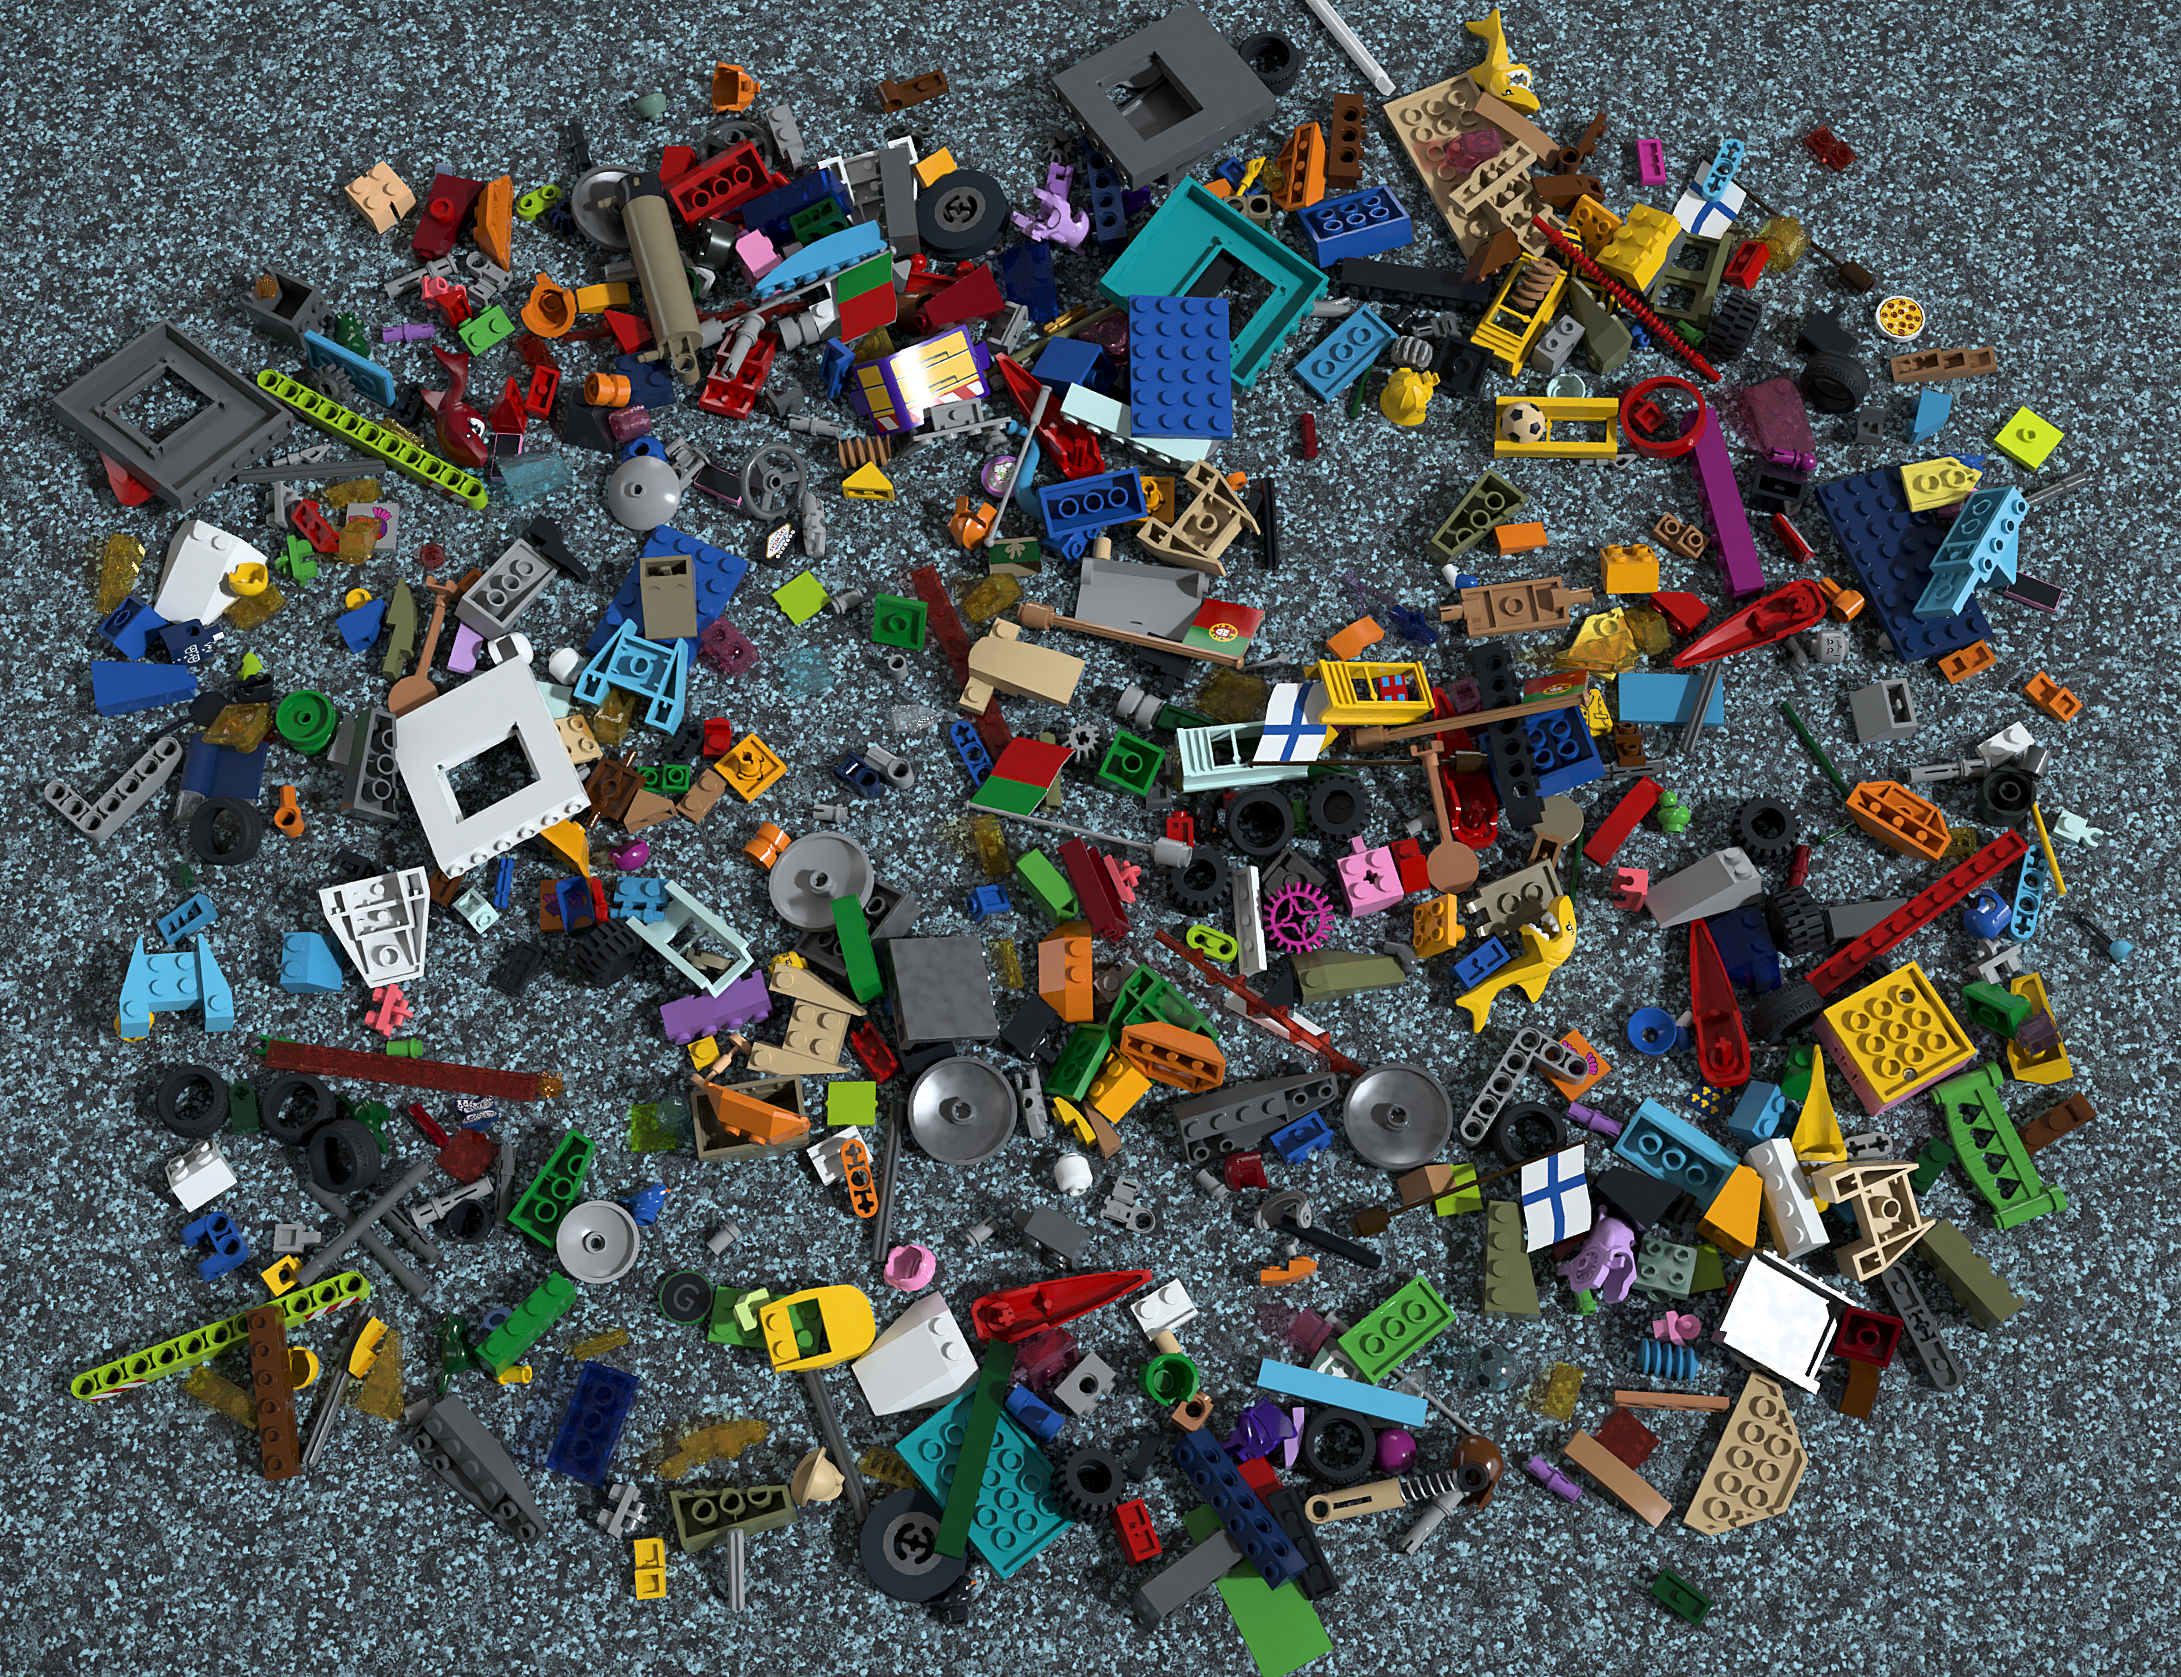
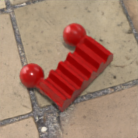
M913 253L908 258L911 261L908 284L904 292H931L932 298H934L975 271L974 266L969 261H960L955 267L957 277L922 272L927 266L926 257L921 253Z

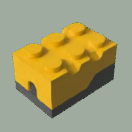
M1636 203L1627 215L1625 226L1618 227L1613 234V242L1611 245L1604 246L1596 257L1595 262L1600 266L1599 269L1601 271L1605 270V275L1610 274V279L1616 280L1615 284H1621V289L1626 288L1629 292L1646 297L1687 242V238L1676 216Z

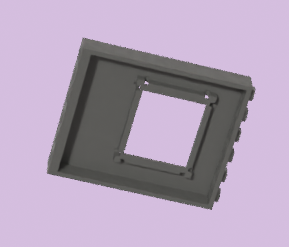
M1194 3L1181 8L1051 78L1050 95L1053 101L1061 105L1067 118L1072 119L1076 123L1079 132L1082 135H1086L1093 149L1101 153L1107 166L1116 171L1121 183L1127 185L1132 192L1275 114L1276 97ZM1156 65L1196 114L1144 141L1104 92Z
M166 318L158 324H154L144 334L133 339L130 344L115 352L112 357L97 365L91 372L77 379L74 384L51 399L56 417L183 515L295 430L293 413ZM171 369L214 403L156 445L113 412V410Z

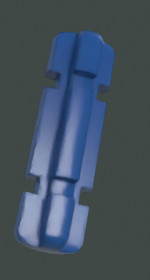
M501 858L498 863L499 871L497 872L494 888L496 895H493L492 905L497 909H506L509 899L507 896L510 893L512 881L510 872H513L514 862L510 858Z

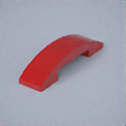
M1644 776L1609 815L1583 849L1582 853L1604 868L1634 828L1657 804L1656 802L1659 801L1661 793L1666 790L1647 776Z

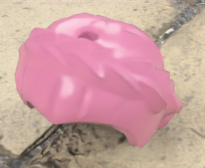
M909 1244L905 1247L897 1246L892 1248L888 1254V1263L885 1264L884 1280L888 1285H892L897 1290L906 1292L919 1290L931 1281L935 1273L936 1258L925 1245Z

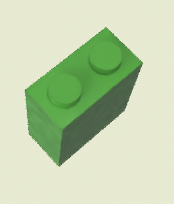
M1037 848L1031 853L1027 851L1022 854L1017 860L1018 863H1016L1018 883L1052 922L1059 927L1063 922L1078 913L1076 892Z

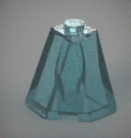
M559 452L507 454L493 457L518 508L572 483L570 473H573V469L568 459L562 460Z

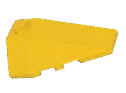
M2036 972L2012 979L2010 993L2015 996L2021 995L2031 1003L2033 1018L2018 1039L2014 1041L2009 1038L2007 1056L2015 1079L2047 1085L2074 1077L2039 973Z

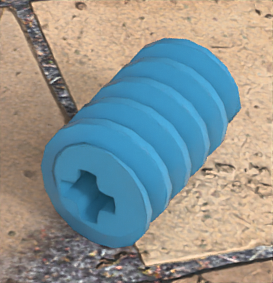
M1643 1338L1639 1348L1637 1368L1641 1365L1644 1375L1648 1373L1650 1368H1653L1655 1377H1658L1661 1370H1664L1665 1378L1668 1380L1674 1372L1676 1373L1677 1382L1681 1381L1683 1375H1687L1688 1384H1691L1697 1372L1699 1351L1695 1357L1691 1347H1688L1684 1354L1681 1345H1676L1672 1351L1671 1344L1667 1342L1661 1349L1658 1340L1653 1341L1649 1347L1648 1339Z

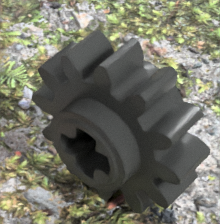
M325 363L312 374L316 380L311 384L317 387L316 393L340 406L345 405L354 397L350 390L354 389L355 386L349 384L351 376L343 373V367L337 370L335 363L330 365Z

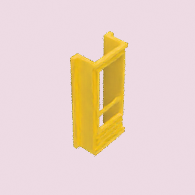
M1525 252L1522 253L1519 261H1516L1470 338L1474 343L1494 349L1493 356L1509 363L1506 375L1514 379L1517 377L1568 290V285L1565 284L1567 272L1561 269L1533 320L1527 315L1524 316L1503 306V303L1523 272L1525 265L1534 269L1530 264V260H1539ZM1499 310H1503L1521 319L1524 323H1530L1522 338L1492 324Z
M1497 396L1494 458H1604L1616 461L1618 398ZM1519 401H1527L1537 405L1542 411L1545 420H1547L1545 423L1547 428L1546 442L1534 441L1527 444H1518L1508 441L1500 429L1501 417L1506 408ZM1551 421H1607L1606 443L1550 442Z
M1318 660L1313 666L1303 668L1306 678H1322L1329 705L1317 715L1320 725H1416L1424 723L1423 717L1435 708L1421 661L1416 663L1325 662V660ZM1412 674L1414 675L1421 701H1377L1378 696L1374 691L1371 679L1404 675L1405 679H1408ZM1351 679H1366L1372 701L1357 700Z

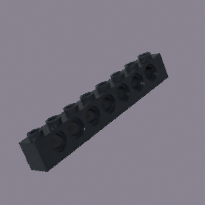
M1502 640L1472 647L1484 710L1489 711L1522 704L1519 689L1514 690V685L1518 684L1515 670L1509 667V664L1513 663L1510 648L1505 649ZM1525 715L1488 722L1487 725L1506 815L1512 830L1543 823L1541 812L1546 811L1542 795H1537V790L1541 789L1538 775H1533L1532 769L1536 768L1533 753H1528L1527 747L1532 745L1528 731H1523V726L1527 725Z

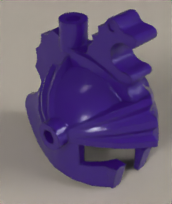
M1266 1396L1256 1401L1253 1407L1247 1406L1243 1409L1236 1423V1430L1229 1432L1231 1439L1227 1443H1222L1221 1440L1218 1441L1228 1456L1237 1454L1243 1462L1248 1458L1259 1459L1275 1449L1280 1444V1441L1297 1437L1298 1432L1290 1419L1279 1408L1268 1402Z

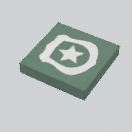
M1328 1336L1309 1370L1367 1384L1366 1379L1337 1346V1340Z

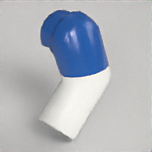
M1452 564L1446 565L1441 570L1454 590L1460 591V589L1478 586V579L1475 576L1458 574Z
M1685 1011L1675 1022L1677 1035L1674 1045L1678 1046V1049L1681 1051L1688 1050L1692 1044L1688 1034V1028L1694 1023L1693 1014L1690 1011Z

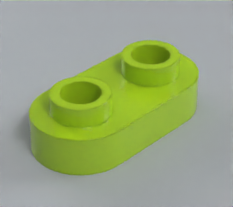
M547 185L521 197L516 204L520 218L525 221H533L548 214L551 211L550 204L557 203V197L563 199L560 188L555 185Z
M1195 925L1187 932L1186 943L1193 952L1220 963H1228L1235 959L1238 945L1233 937L1205 925ZM1201 937L1204 939V942L1198 944L1195 942V939ZM1226 947L1229 952L1222 954L1219 949Z

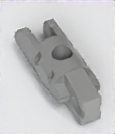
M806 492L802 496L803 539L807 555L813 558L825 553V514L823 501L819 498L816 499L812 493Z
M1037 1068L1029 1069L1028 1073L1030 1089H1027L1025 1078L1021 1072L1014 1074L1024 1126L1029 1127L1032 1138L1040 1139L1047 1136L1045 1122L1048 1119Z

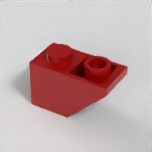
M608 309L603 311L606 319L603 325L609 336L614 334L617 340L614 344L620 355H628L655 348L653 338L640 317Z
M1654 592L1647 605L1655 617L1663 619L1669 625L1672 632L1681 635L1684 639L1706 620L1710 608L1692 592Z

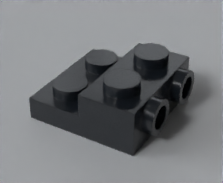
M1448 332L1446 337L1441 336L1436 349L1441 351L1437 361L1432 360L1428 371H1430L1431 375L1434 373L1438 374L1440 379L1439 385L1477 398L1495 350Z
M1287 845L1259 879V888L1266 897L1269 898L1272 895L1278 899L1279 896L1276 894V889L1281 888L1284 893H1287L1285 889V884L1287 883L1291 884L1293 890H1295L1296 882H1301V890L1305 889L1307 883H1311L1310 892L1313 893L1317 888H1320L1322 892L1331 879L1327 877L1329 871L1318 862L1313 865L1307 860L1310 855L1298 845L1296 848ZM1296 896L1297 901H1299L1304 909L1311 902L1308 898ZM1288 898L1279 907L1287 915L1290 913ZM1295 910L1293 913L1296 915L1292 916L1293 920L1299 917L1298 911Z

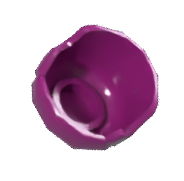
M636 838L609 851L607 855L616 869L620 871H634L639 869L648 860L650 850L644 839L641 841L639 838Z
M1397 1428L1385 1429L1379 1433L1375 1439V1464L1384 1473L1395 1476L1406 1473L1415 1462L1416 1445L1414 1439L1407 1431Z

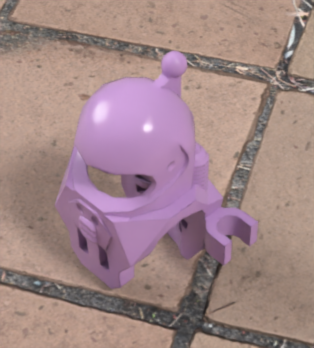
M1032 186L1031 191L1037 197L1051 204V215L1044 222H1035V216L1027 212L1023 216L1013 211L1010 219L1022 228V233L1040 242V237L1045 238L1077 253L1079 257H1084L1085 250L1081 248V245L1088 239L1091 231L1088 215L1082 210L1075 217L1070 218V204L1054 193L1051 194Z
M1602 1204L1598 1207L1597 1223L1592 1227L1590 1236L1583 1241L1581 1253L1573 1259V1264L1564 1263L1559 1265L1557 1275L1559 1277L1567 1275V1282L1570 1283L1571 1290L1578 1294L1586 1289H1598L1603 1285V1299L1607 1303L1613 1304L1622 1301L1627 1296L1629 1287L1637 1278L1633 1252L1630 1249L1635 1244L1632 1227L1623 1219L1609 1217L1606 1205ZM1616 1253L1623 1255L1620 1257H1613Z

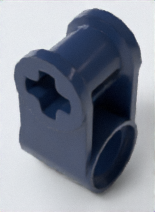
M852 751L847 753V758L838 767L832 769L833 774L842 783L851 787L866 799L876 798L881 792L882 787L878 773ZM866 781H874L870 786H863Z

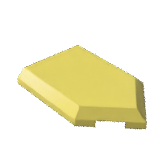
M1951 456L1899 468L1911 513L1963 502L1982 476V472L1966 467L1959 460Z
M1621 607L1611 609L1603 614L1586 617L1565 659L1569 665L1580 670L1588 669L1589 674L1607 682H1613L1633 641V635L1630 629H1628Z

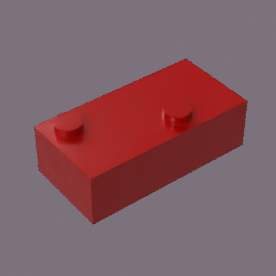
M743 139L664 185V190L685 230L694 233L693 226L697 218L703 219L708 216L718 219L775 184L753 142Z

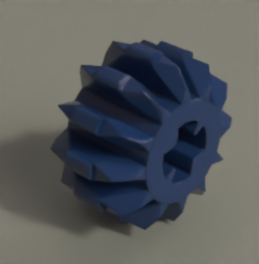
M566 193L565 198L557 197V203L550 204L549 218L555 230H560L563 235L570 231L574 236L575 231L579 229L572 217L571 198Z

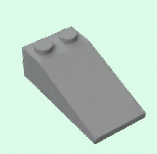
M519 538L461 597L454 614L490 641L503 637L559 572L560 567Z
M1740 846L1728 848L1709 855L1647 890L1644 904L1659 928L1662 929L1761 902V876Z

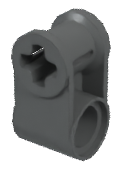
M2029 745L2020 753L2014 767L2026 773V776L2033 778L2034 782L2038 783L2043 777L2051 757V752L2039 746Z

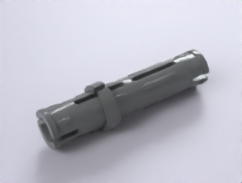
M1665 758L1646 760V766L1619 767L1618 762L1616 763L1615 760H1611L1607 764H1603L1606 776L1595 780L1610 779L1611 781H1617L1618 778L1666 774Z
M509 1145L499 1146L498 1169L495 1170L494 1175L497 1178L492 1228L500 1230L510 1229V1223L507 1218L511 1213L513 1183L517 1176V1171H515L517 1147Z
M395 1205L391 1206L382 1215L392 1228L408 1242V1247L411 1250H416L429 1265H433L442 1257L443 1251L439 1250L427 1238L428 1234L424 1230L420 1231Z

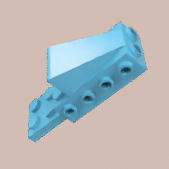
M2014 486L1972 492L1929 566L1934 575L1912 612L1917 619L1958 616L1974 589L2014 585L2016 582L2019 525L2030 507Z

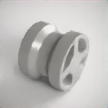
M991 427L982 429V437L986 439L984 447L987 452L997 453L1009 447V440L1005 437L1006 428L992 431Z

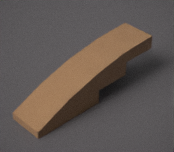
M1481 92L1471 112L1502 143L1509 141L1514 145L1520 140L1537 153V161L1546 170L1553 168L1561 148L1521 114L1489 94Z
M1993 345L1967 351L1966 346L1941 352L1940 347L1890 358L1894 382L1941 381L1998 372Z
M1577 1429L1561 1450L1601 1488L1607 1489L1626 1508L1632 1509L1650 1527L1657 1528L1672 1508V1505L1647 1482L1581 1429Z

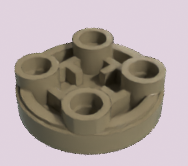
M1553 795L1544 798L1546 811L1541 812L1543 823L1530 826L1534 839H1537L1539 830L1565 838L1562 847L1572 845L1579 837L1583 828L1584 820L1581 809L1574 801L1564 796Z

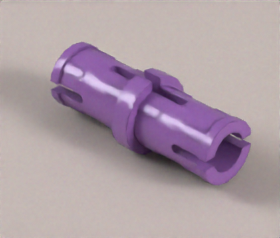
M432 322L417 325L404 323V326L382 328L385 343L397 341L411 343L413 340L435 338Z
M1572 1101L1566 1115L1567 1118L1588 1126L1589 1130H1597L1614 1139H1617L1623 1123L1602 1115L1601 1111L1597 1109L1593 1111Z
M1537 1455L1525 1469L1546 1485L1545 1488L1549 1491L1552 1489L1571 1505H1573L1583 1491L1564 1477L1561 1470L1558 1469L1556 1471Z

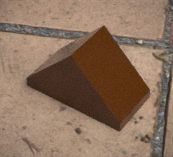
M1852 1358L1848 1359L1838 1413L1867 1420L1879 1388L1877 1365Z

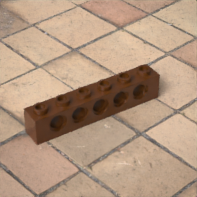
M278 1306L248 1310L246 1315L265 1481L301 1476L302 1466L300 1462L301 1457L283 1307Z

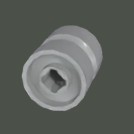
M810 310L797 314L796 319L786 317L777 320L786 351L799 348L802 342L809 345L820 341Z
M1129 685L1118 703L1116 714L1129 721L1135 719V724L1150 730L1161 712L1163 700L1151 694L1144 696L1143 690Z

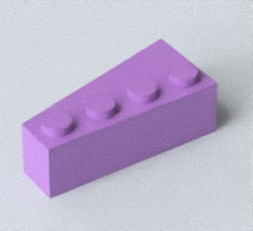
M761 969L752 972L753 978L742 980L740 977L736 978L716 998L705 990L701 994L702 997L696 998L695 995H690L660 1006L666 1034L670 1043H676L677 1045L686 1044L691 1041V1038L714 1036L717 1034V1031L727 1028L728 1030L739 1029L744 1023L752 1021L755 1023L764 1022L769 1019V1016L775 1015Z

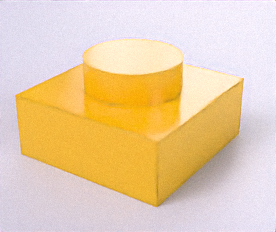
M713 1035L687 1045L697 1072L712 1067L721 1058Z

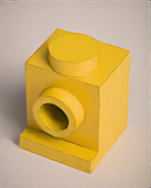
M287 1255L261 1273L260 1277L276 1298L299 1282L295 1275L304 1266L297 1257L292 1259L290 1255ZM282 1270L288 1271L289 1279L281 1280L279 1272Z

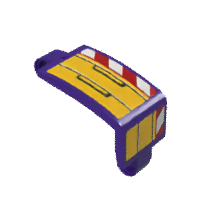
M962 324L888 356L852 366V371L859 388L850 391L849 394L856 413L860 414V416L869 414L876 435L882 437L886 436V434L891 435L904 432L932 421L930 407L974 398L982 399L990 395V389L983 370L994 364L986 342L982 341L973 344L967 326Z

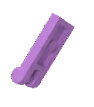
M1051 162L1044 191L1051 194L1054 193L1068 202L1075 175V166L1067 165L1065 167L1059 166V163ZM1057 175L1065 176V180H1058ZM1043 199L1037 222H1044L1051 215L1052 206Z

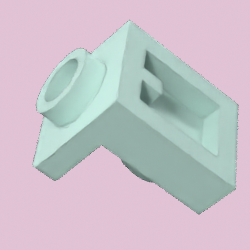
M473 887L452 904L479 934L484 932L499 918V915Z

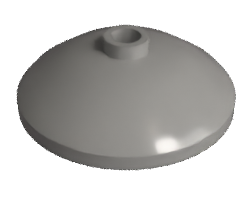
M639 456L623 463L613 474L608 487V503L613 515L620 523L637 531L655 530L658 525H665L675 515L681 501V484L676 472L666 462L652 456ZM641 486L642 492L636 494L637 487Z
M603 1200L585 1202L572 1209L562 1220L556 1236V1250L563 1267L576 1279L591 1284L608 1283L624 1275L635 1262L640 1246L638 1228L631 1215L619 1205ZM592 1239H597L600 1242L598 1249L591 1247Z

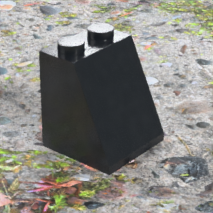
M1613 1165L1608 1171L1602 1169L1594 1178L1593 1183L1589 1187L1592 1190L1589 1200L1597 1207L1602 1204L1606 1205L1609 1217L1625 1220L1633 1229L1634 1239L1640 1242L1671 1207L1683 1189L1678 1185Z

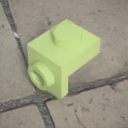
M765 1287L740 1296L734 1305L733 1313L738 1324L743 1325L745 1331L755 1328L758 1324L759 1316L757 1309L772 1303Z

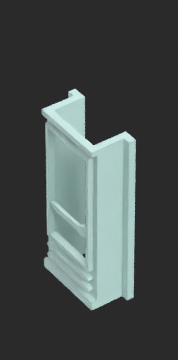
M1265 721L1193 729L1177 728L1175 734L1176 746L1179 745L1182 762V786L1184 793L1308 779V766H1253L1252 769L1248 767L1247 763L1240 764L1241 757L1238 755L1236 739L1262 736ZM1232 740L1233 761L1235 764L1214 766L1211 742Z
M671 880L664 886L673 899L662 910L665 912L664 922L654 921L653 924L645 926L632 916L626 923L701 989H706L716 998L754 962L745 949L749 944L688 892ZM694 919L703 929L699 930L697 935L676 953L667 943ZM707 931L740 958L713 985L704 975L681 957L699 938L704 937Z

